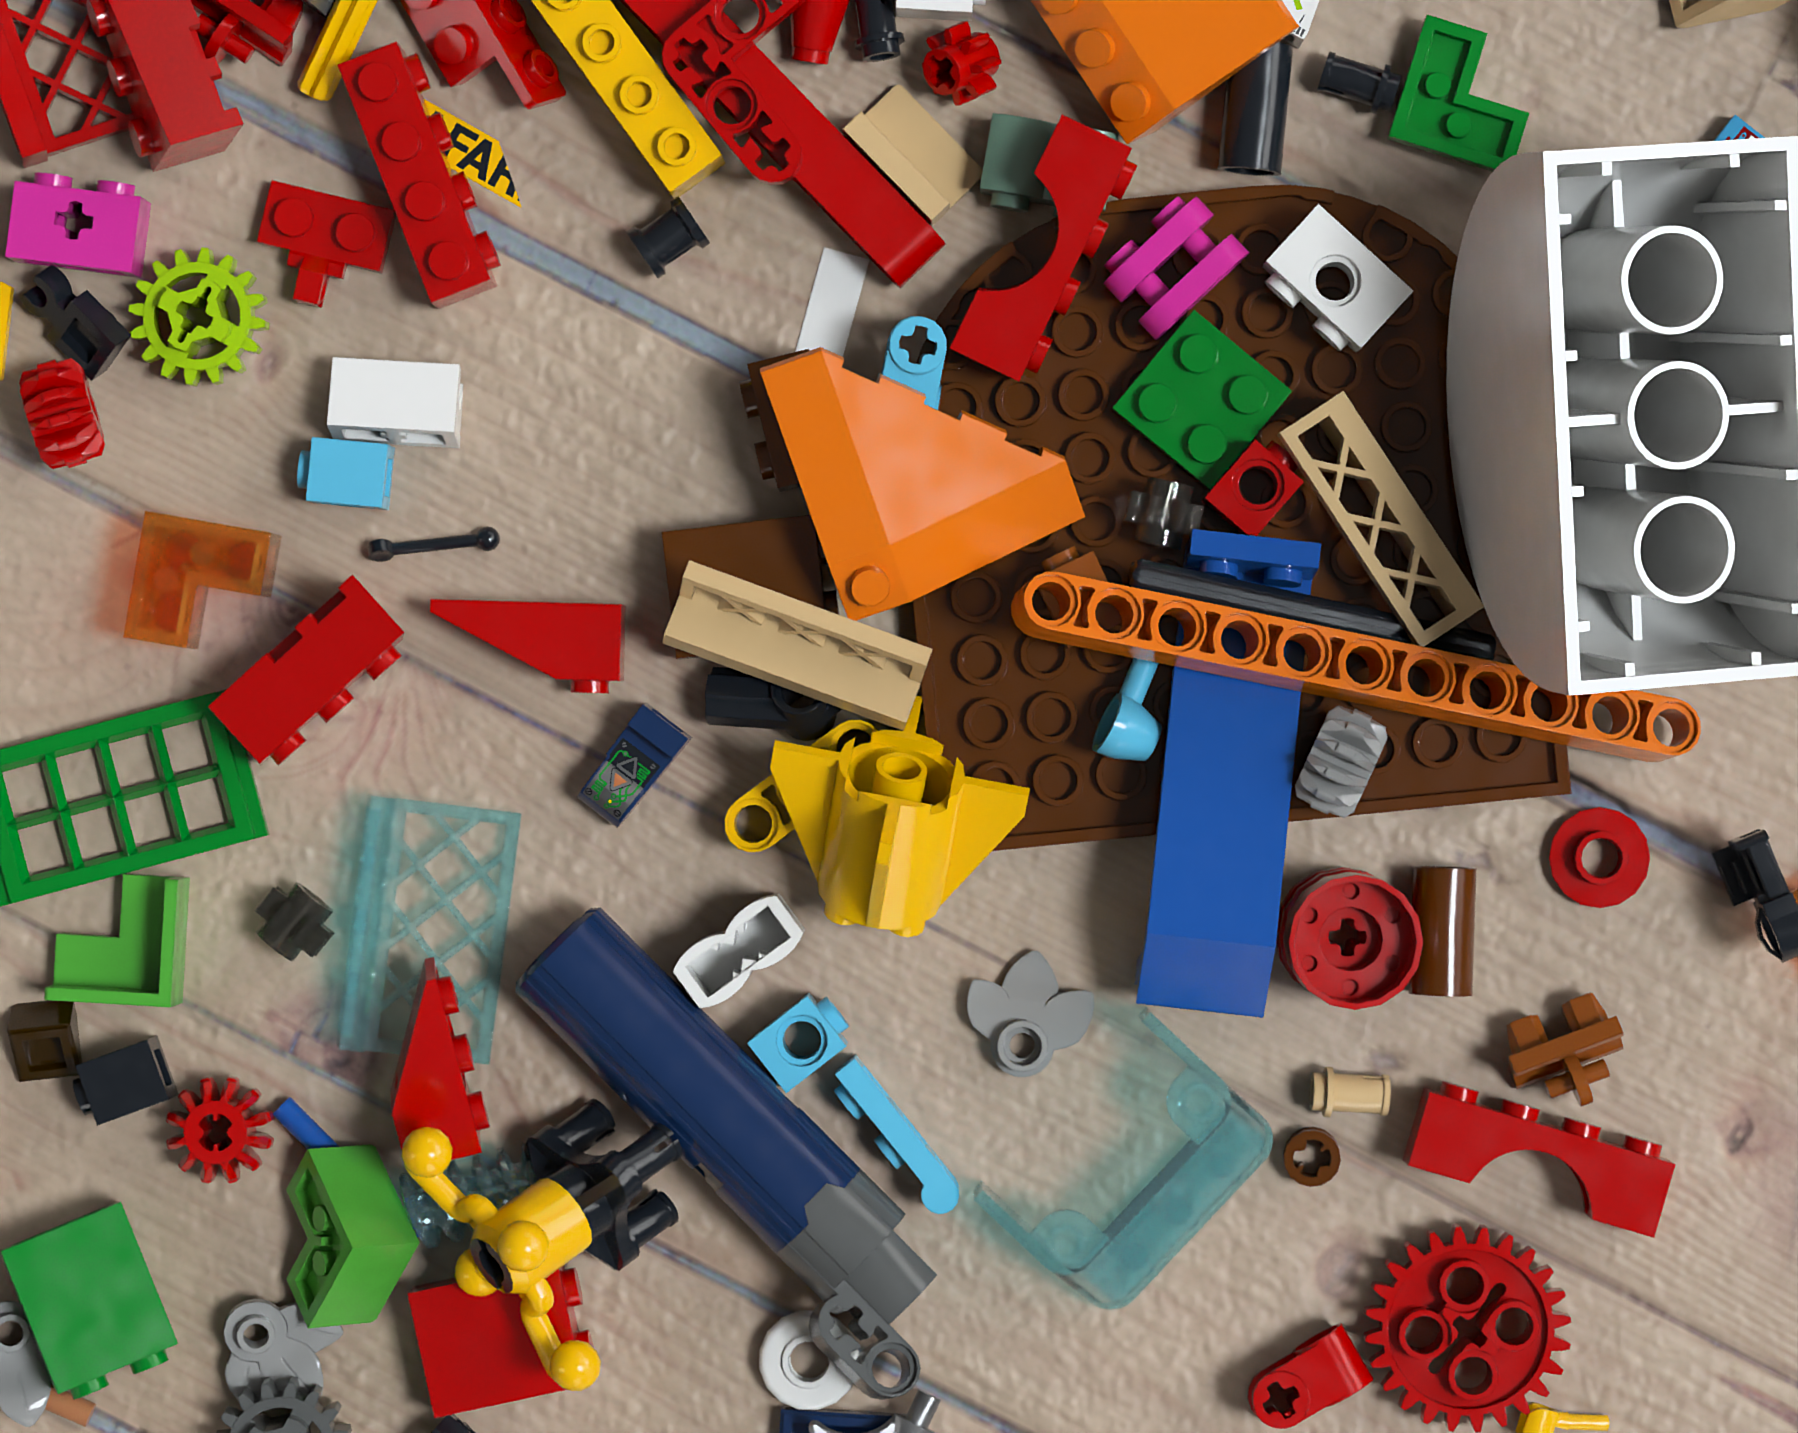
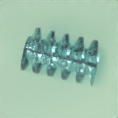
M523 1142L521 1143L520 1162L513 1163L502 1147L497 1149L494 1169L489 1170L479 1154L472 1155L470 1175L464 1176L454 1160L450 1162L447 1168V1178L465 1196L480 1194L488 1198L497 1210L535 1183L527 1146ZM406 1173L400 1174V1189L407 1217L415 1233L427 1249L438 1248L441 1242L442 1229L451 1242L463 1241L466 1223L457 1221L449 1216L421 1187L416 1189Z

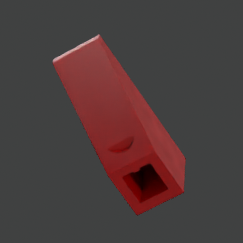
M434 957L424 959L390 1090L391 1111L401 1150L406 1137L413 1130L421 1127H431L441 1130L449 1137L453 1148L451 1160L482 1153L480 1130L490 1128L482 1091L470 1093L465 1073L475 1070L467 1034L455 1036L449 1016L460 1012L452 977L448 975L439 978Z

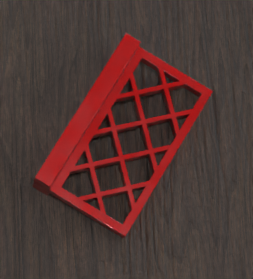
M0 0V103L24 169L48 161L49 156L129 131L128 121L134 119L133 113L126 115L103 104L112 87L109 74L96 100L63 84L77 53L106 67L107 61L112 58L82 44L91 27L88 14L75 40L43 25L42 22L53 0H43L34 20L10 9L6 0ZM71 0L87 8V0ZM14 22L29 29L22 44ZM37 33L70 49L55 80L30 68L26 54ZM35 81L50 88L43 103ZM58 92L91 108L81 130L55 138L47 114ZM99 112L112 118V120L93 125Z

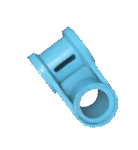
M910 316L900 320L891 330L882 372L878 374V377L882 374L924 393L926 396L924 404L937 410L941 395L940 380L947 351V339L942 328L935 321L923 316ZM915 326L926 328L925 338L935 342L933 354H922L919 363L908 362L909 351L899 348L901 336H912Z

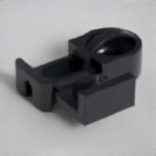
M1756 829L1728 841L1729 846L1711 853L1732 905L1736 906L1754 898L1755 902L1753 904L1757 911L1755 918L1757 937L1767 952L1784 963L1798 957V905L1793 893L1789 891L1768 841L1770 838L1767 832L1763 829ZM1761 924H1762V927H1763V929H1764V932H1765V934H1766V936H1767V938H1768V941H1769V943H1770L1772 949L1770 948V946L1768 945V943L1766 942V940H1765L1764 937H1763Z

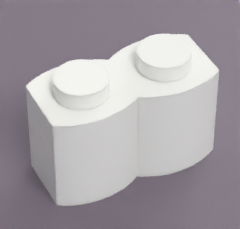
M779 893L763 896L742 909L731 921L726 931L708 935L690 947L677 962L673 973L699 1008L714 1006L735 994L747 981L753 970L769 967L786 957L800 941L805 928Z

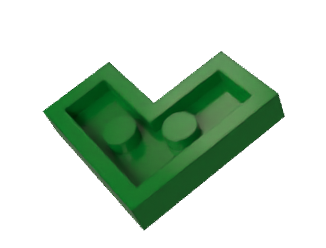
M1431 15L1425 16L1387 136L1388 140L1491 172L1511 156L1517 155L1529 113L1469 94L1488 33Z

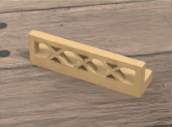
M1344 391L1277 434L1414 645L1426 646L1484 608L1480 598ZM1319 423L1338 452L1337 463L1333 464L1312 459L1298 436ZM1321 471L1334 474L1332 488ZM1344 476L1355 478L1374 507L1372 518L1347 513L1339 501ZM1356 525L1369 527L1367 542ZM1379 530L1391 533L1409 561L1407 572L1384 568L1374 554ZM1391 579L1405 581L1402 595ZM1414 584L1424 585L1445 616L1425 630L1410 609Z
M690 560L682 577L680 594L662 642L671 647L904 731L933 650Z

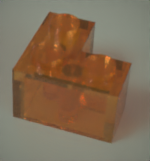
M145 511L123 637L182 648L198 649L209 587L271 598L282 536L264 531Z

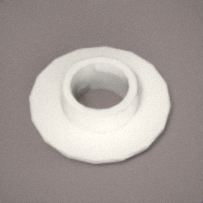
M799 1310L779 1319L767 1331L759 1349V1370L766 1388L780 1402L798 1410H819L835 1404L853 1385V1382L829 1358L828 1367H826L821 1375L814 1378H805L793 1369L791 1357L789 1356L792 1354L793 1349L801 1343L814 1342L809 1331V1320L813 1310ZM833 1317L835 1324L830 1330L831 1334L835 1338L845 1334L853 1337L846 1326L838 1318ZM858 1349L851 1352V1356L855 1360L859 1356Z

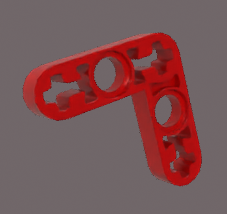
M711 0L678 27L665 41L662 50L663 65L673 81L756 179L768 185L785 184L792 180L800 171L803 161L801 145L794 133L734 61L807 0H775L782 5L772 13L765 0H751L759 9L758 23L749 32L741 34L731 32L723 23L722 15L724 8L732 0ZM685 41L692 47H697L702 42L708 47L703 53L702 58L715 76L723 65L731 72L729 75L714 81L702 98L698 97L694 92L695 88L705 85V82L690 66L682 71L678 70L675 66L681 60V55L677 48ZM737 88L743 90L751 100L749 115L738 124L724 123L715 114L714 104L716 98L726 89ZM764 114L772 122L760 128L767 139L775 146L783 141L790 145V148L784 154L788 165L780 172L772 165L764 170L758 167L757 163L762 159L763 154L751 137H749L744 147H740L735 141L736 137L751 131Z

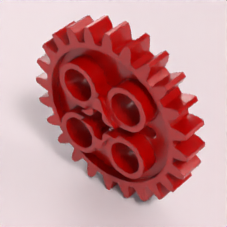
M1458 1223L1452 1225L1450 1242L1443 1243L1432 1229L1427 1230L1428 1249L1421 1252L1415 1245L1406 1241L1404 1248L1410 1260L1404 1266L1390 1259L1384 1262L1394 1276L1391 1284L1381 1281H1372L1371 1287L1384 1300L1382 1305L1364 1306V1313L1370 1318L1380 1321V1327L1364 1332L1363 1339L1371 1344L1382 1345L1383 1349L1373 1354L1368 1361L1372 1368L1390 1366L1391 1370L1381 1381V1386L1385 1391H1390L1403 1385L1405 1389L1399 1398V1406L1405 1411L1420 1400L1422 1402L1420 1419L1425 1424H1429L1437 1413L1442 1411L1444 1412L1445 1426L1448 1431L1452 1432L1458 1426L1461 1415L1468 1416V1420L1476 1433L1481 1432L1484 1414L1488 1413L1493 1415L1501 1427L1507 1426L1505 1407L1513 1404L1525 1415L1529 1414V1405L1524 1396L1529 1390L1544 1397L1550 1394L1546 1386L1539 1379L1543 1372L1562 1375L1563 1369L1550 1356L1552 1351L1570 1349L1571 1344L1567 1340L1555 1335V1328L1571 1323V1317L1567 1313L1552 1311L1551 1306L1560 1302L1566 1294L1561 1288H1543V1285L1550 1279L1554 1271L1548 1264L1530 1270L1529 1266L1534 1259L1536 1251L1528 1245L1515 1255H1512L1513 1236L1506 1231L1499 1237L1495 1245L1490 1244L1488 1228L1481 1224L1476 1229L1472 1241L1466 1240L1465 1234ZM1461 1267H1470L1476 1270L1479 1281L1478 1287L1472 1295L1463 1299L1453 1298L1448 1295L1446 1282L1450 1273ZM1497 1283L1504 1284L1505 1290L1500 1297L1491 1302L1476 1318L1475 1324L1481 1331L1478 1337L1472 1340L1466 1335L1462 1336L1449 1352L1443 1366L1437 1372L1429 1371V1365L1433 1359L1443 1353L1457 1338L1459 1332L1453 1325L1455 1319L1460 1315L1464 1319H1472L1486 1301L1494 1285ZM1512 1307L1521 1308L1526 1312L1528 1318L1527 1327L1524 1332L1513 1339H1503L1497 1336L1495 1326L1499 1314ZM1421 1316L1431 1317L1438 1324V1335L1434 1342L1422 1348L1407 1344L1405 1334L1409 1323ZM1469 1357H1479L1485 1360L1487 1375L1482 1383L1472 1388H1465L1456 1384L1455 1370L1461 1361Z

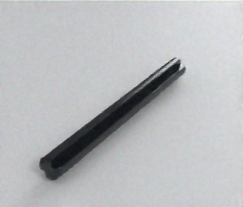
M1145 559L1132 562L1129 569L1127 586L1413 644L1394 613ZM1417 618L1424 630L1436 623ZM1453 627L1424 647L1493 661L1496 639L1491 634Z

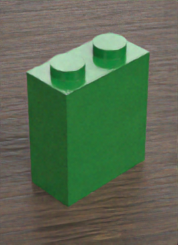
M117 1201L0 1249L1 1259L57 1394L70 1390L73 1400L108 1386L109 1382L105 1375L107 1373L130 1365L132 1373L137 1374L169 1360L165 1349L178 1344L121 1202Z

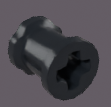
M679 196L670 201V210L641 230L632 227L626 231L658 279L666 274L665 266L696 245L703 249L710 244Z

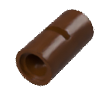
M1413 866L1411 906L1419 916L1423 947L1418 969L1409 981V994L1451 997L1472 996L1477 868Z

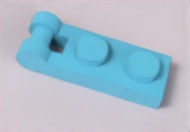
M854 1055L835 1072L836 1077L842 1083L834 1089L835 1094L857 1120L865 1113L882 1132L874 1139V1142L896 1169L907 1163L923 1183L921 1198L924 1206L929 1211L936 1214H945L953 1210L959 1199V1184L955 1176L859 1057Z

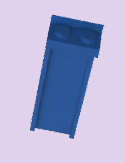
M1192 529L1185 546L1183 568L1311 595L1312 580L1319 569L1321 543ZM1179 621L1177 623L1175 646H1181L1184 639V630ZM1224 628L1221 635V644L1224 651L1231 657L1242 659L1246 652V642L1243 636L1237 630ZM1287 640L1284 646V658L1287 664L1292 669L1303 671L1305 649L1299 643ZM1173 666L1147 922L1142 952L1136 963L1134 985H1138L1136 1004L1264 1017L1276 949L1301 692Z

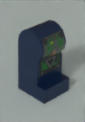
M648 703L642 704L627 724L628 726L606 753L607 756L577 796L579 800L616 828L631 814L692 739L689 734Z

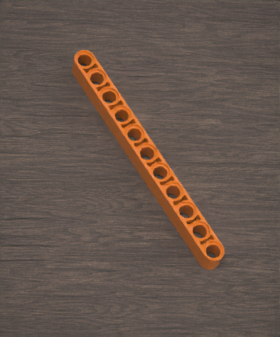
M1044 572L1035 576L1015 593L1011 603V615L1015 625L1024 634L1034 638L1645 762H1661L1690 751L1697 744L1701 734V722L1697 712L1687 702L1677 698L1638 690L1568 696L1537 686L1525 677L1516 665L1061 572ZM1035 590H1046L1056 597L1059 603L1057 620L1043 619L1035 612L1032 605V597ZM1099 602L1109 603L1119 611L1122 617V626L1119 633H1109L1099 626L1095 613ZM1162 615L1172 616L1181 623L1184 630V639L1181 646L1170 645L1162 639L1158 627ZM1224 628L1237 630L1243 636L1246 642V652L1242 659L1231 657L1224 651L1221 644V635ZM1287 640L1295 641L1305 649L1308 663L1304 671L1292 669L1287 664L1284 658V646ZM1349 653L1360 655L1366 661L1369 667V677L1365 684L1355 682L1348 675L1346 659ZM1412 665L1422 668L1430 679V690L1426 697L1416 694L1408 683V672ZM1473 678L1482 680L1490 689L1491 702L1488 709L1477 706L1470 696L1469 686ZM1535 690L1544 693L1551 702L1552 714L1548 722L1539 719L1533 712L1531 698ZM1596 703L1604 705L1612 716V728L1608 734L1601 732L1595 726L1592 719V711ZM1657 715L1665 718L1671 725L1673 738L1669 746L1662 744L1654 734L1653 723Z

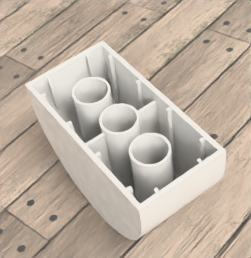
M1798 136L1531 152L1511 156L1490 174L1473 205L1463 234L1451 295L1446 376L1449 446L1460 523L1472 573L1482 603L1503 648L1517 668L1534 684L1548 691L1568 696L1798 676Z

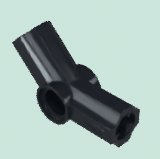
M713 667L712 672L707 677L705 717L709 725L785 730L795 739L810 741L817 740L827 734L834 726L837 713L842 709L817 699L805 708L791 707L797 699L806 695L732 668Z

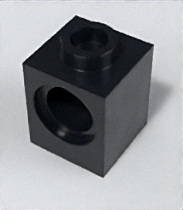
M158 1036L76 1065L80 1077L73 1080V1089L77 1102L84 1115L93 1113L97 1126L179 1095Z

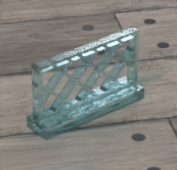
M368 794L336 1038L338 1049L400 1054L403 1040L378 1038L381 1012L401 996L404 997L412 1008L414 999L408 991L418 984L422 970L404 984H401L387 966L389 949L411 933L429 958L434 957L440 972L444 976L451 975L455 991L459 995L457 998L459 1007L466 1004L479 1020L480 1028L477 1049L471 1048L474 1063L489 1065L521 813ZM406 812L433 815L448 837L418 859L403 840ZM443 817L465 819L468 821L453 831ZM480 821L506 824L502 851L481 867L460 840V837ZM454 842L475 869V872L445 894L424 865ZM403 850L413 864L399 874L401 851ZM501 862L497 887L487 873ZM418 870L440 899L410 922L395 903L396 890L399 884ZM482 878L496 896L494 914L473 929L453 904L452 900ZM446 905L468 934L440 956H437L416 928ZM393 913H395L404 924V927L390 937ZM493 925L489 950L479 935ZM474 941L488 959L487 973L484 978L465 992L443 963ZM386 975L397 989L383 999ZM484 989L482 1012H480L471 998Z

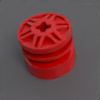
M1342 866L1314 871L1293 885L1280 905L1276 939L1278 958L1294 981L1329 1005L1353 1010L1382 1005L1403 991L1418 969L1423 947L1419 916L1403 893L1366 871ZM1342 919H1345L1347 925L1357 930L1356 938L1346 940L1344 950H1341L1340 945L1329 939L1330 931L1340 930Z

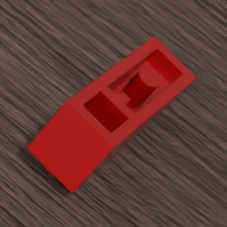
M430 599L431 613L555 679L571 680L572 693L609 694V681H624L625 605Z

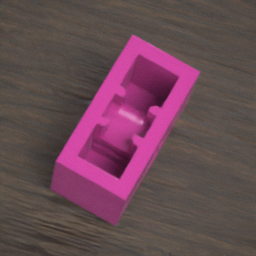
M40 172L34 173L33 183L14 181L5 257L17 263L48 267L53 265L57 268L142 278L151 203L140 196H134V185L98 180L96 191L72 188L73 178ZM82 208V213L93 219L92 229H80L77 239L76 233L66 228L67 218H79Z

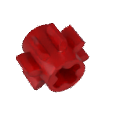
M963 21L927 38L926 42L931 51L926 54L922 68L924 77L935 95L952 94L955 106H960L996 89L997 86L992 76L998 71L999 65L1002 63L998 48L988 32L971 33L968 21Z

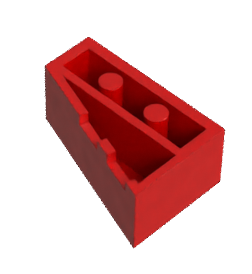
M87 0V11L92 28L97 37L106 35L114 58L107 61L108 73L114 91L118 97L127 96L134 116L133 120L128 121V129L137 155L139 157L148 156L152 171L155 172L224 152L244 123L237 107L224 111L214 83L215 80L222 79V72L215 57L208 59L205 57L196 29H200V21L191 0Z
M353 574L338 587L339 591L313 614H308L294 627L295 630L273 650L262 656L208 706L212 713L260 766L270 757L278 766L307 741L299 732L317 715L325 723L329 722L354 699L347 690L365 673L375 681L402 657L395 646L403 640L404 631Z

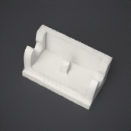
M333 357L327 426L332 438L389 445L460 449L463 404L460 364Z

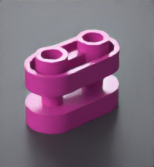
M1177 196L1151 221L1158 230L1140 248L1133 240H1130L1104 265L1111 275L1103 284L1120 303L1137 291L1151 306L1138 322L1155 340L1169 330L1249 254V251L1233 234H1230L1216 246L1201 230L1214 217V214L1197 196L1187 204ZM1183 247L1198 264L1169 289L1155 272Z

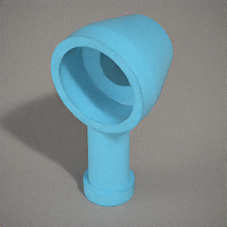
M1133 658L1119 693L1110 701L1100 719L1093 739V751L1106 757L1124 760L1146 761L1151 756L1159 741L1162 725L1142 706V703L1159 663Z

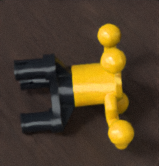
M591 1099L557 1126H544L527 1139L526 1146L535 1183L497 1210L488 1198L480 1194L465 1196L443 1174L451 1162L453 1150L448 1136L441 1130L431 1127H421L413 1130L403 1143L401 1155L408 1174L449 1216L462 1223H469L473 1228L470 1248L465 1250L456 1262L454 1276L458 1286L464 1292L473 1296H487L496 1290L503 1293L519 1294L522 1299L520 1305L521 1319L547 1374L563 1389L582 1391L589 1388L596 1381L600 1373L601 1361L597 1350L589 1343L583 1341L569 1340L562 1344L560 1343L547 1315V1312L553 1306L554 1296L546 1278L583 1251L613 1270L620 1271L639 1257L640 1247L667 1227H671L678 1222L679 1216L675 1205L664 1192H658L657 1189H653L644 1199L628 1210L631 1201L643 1190L642 1183L671 1162L681 1158L682 1148L678 1139L658 1152L654 1150L656 1146L674 1133L667 1126L657 1123L651 1127L650 1131L620 1152L612 1150L600 1156L585 1154L584 1152L616 1131L614 1129L616 1124L609 1110L600 1101Z

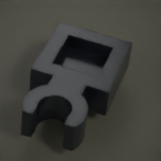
M50 265L35 275L33 281L36 283V286L24 293L20 299L33 315L39 318H46L54 326L47 337L69 359L72 358L84 369L85 375L93 381L108 370L131 334L88 290L76 297L72 293L70 282L64 273L57 267Z

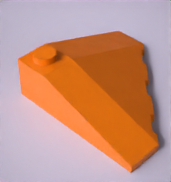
M822 347L760 368L762 379L823 552L849 619L857 621L909 603L1085 517L1067 462L1061 454L1042 446L1037 455L1006 441L1007 432L1005 429L962 410L958 418H954L925 405L926 396L924 393L880 374L877 381L874 382L842 367L844 362L842 356Z

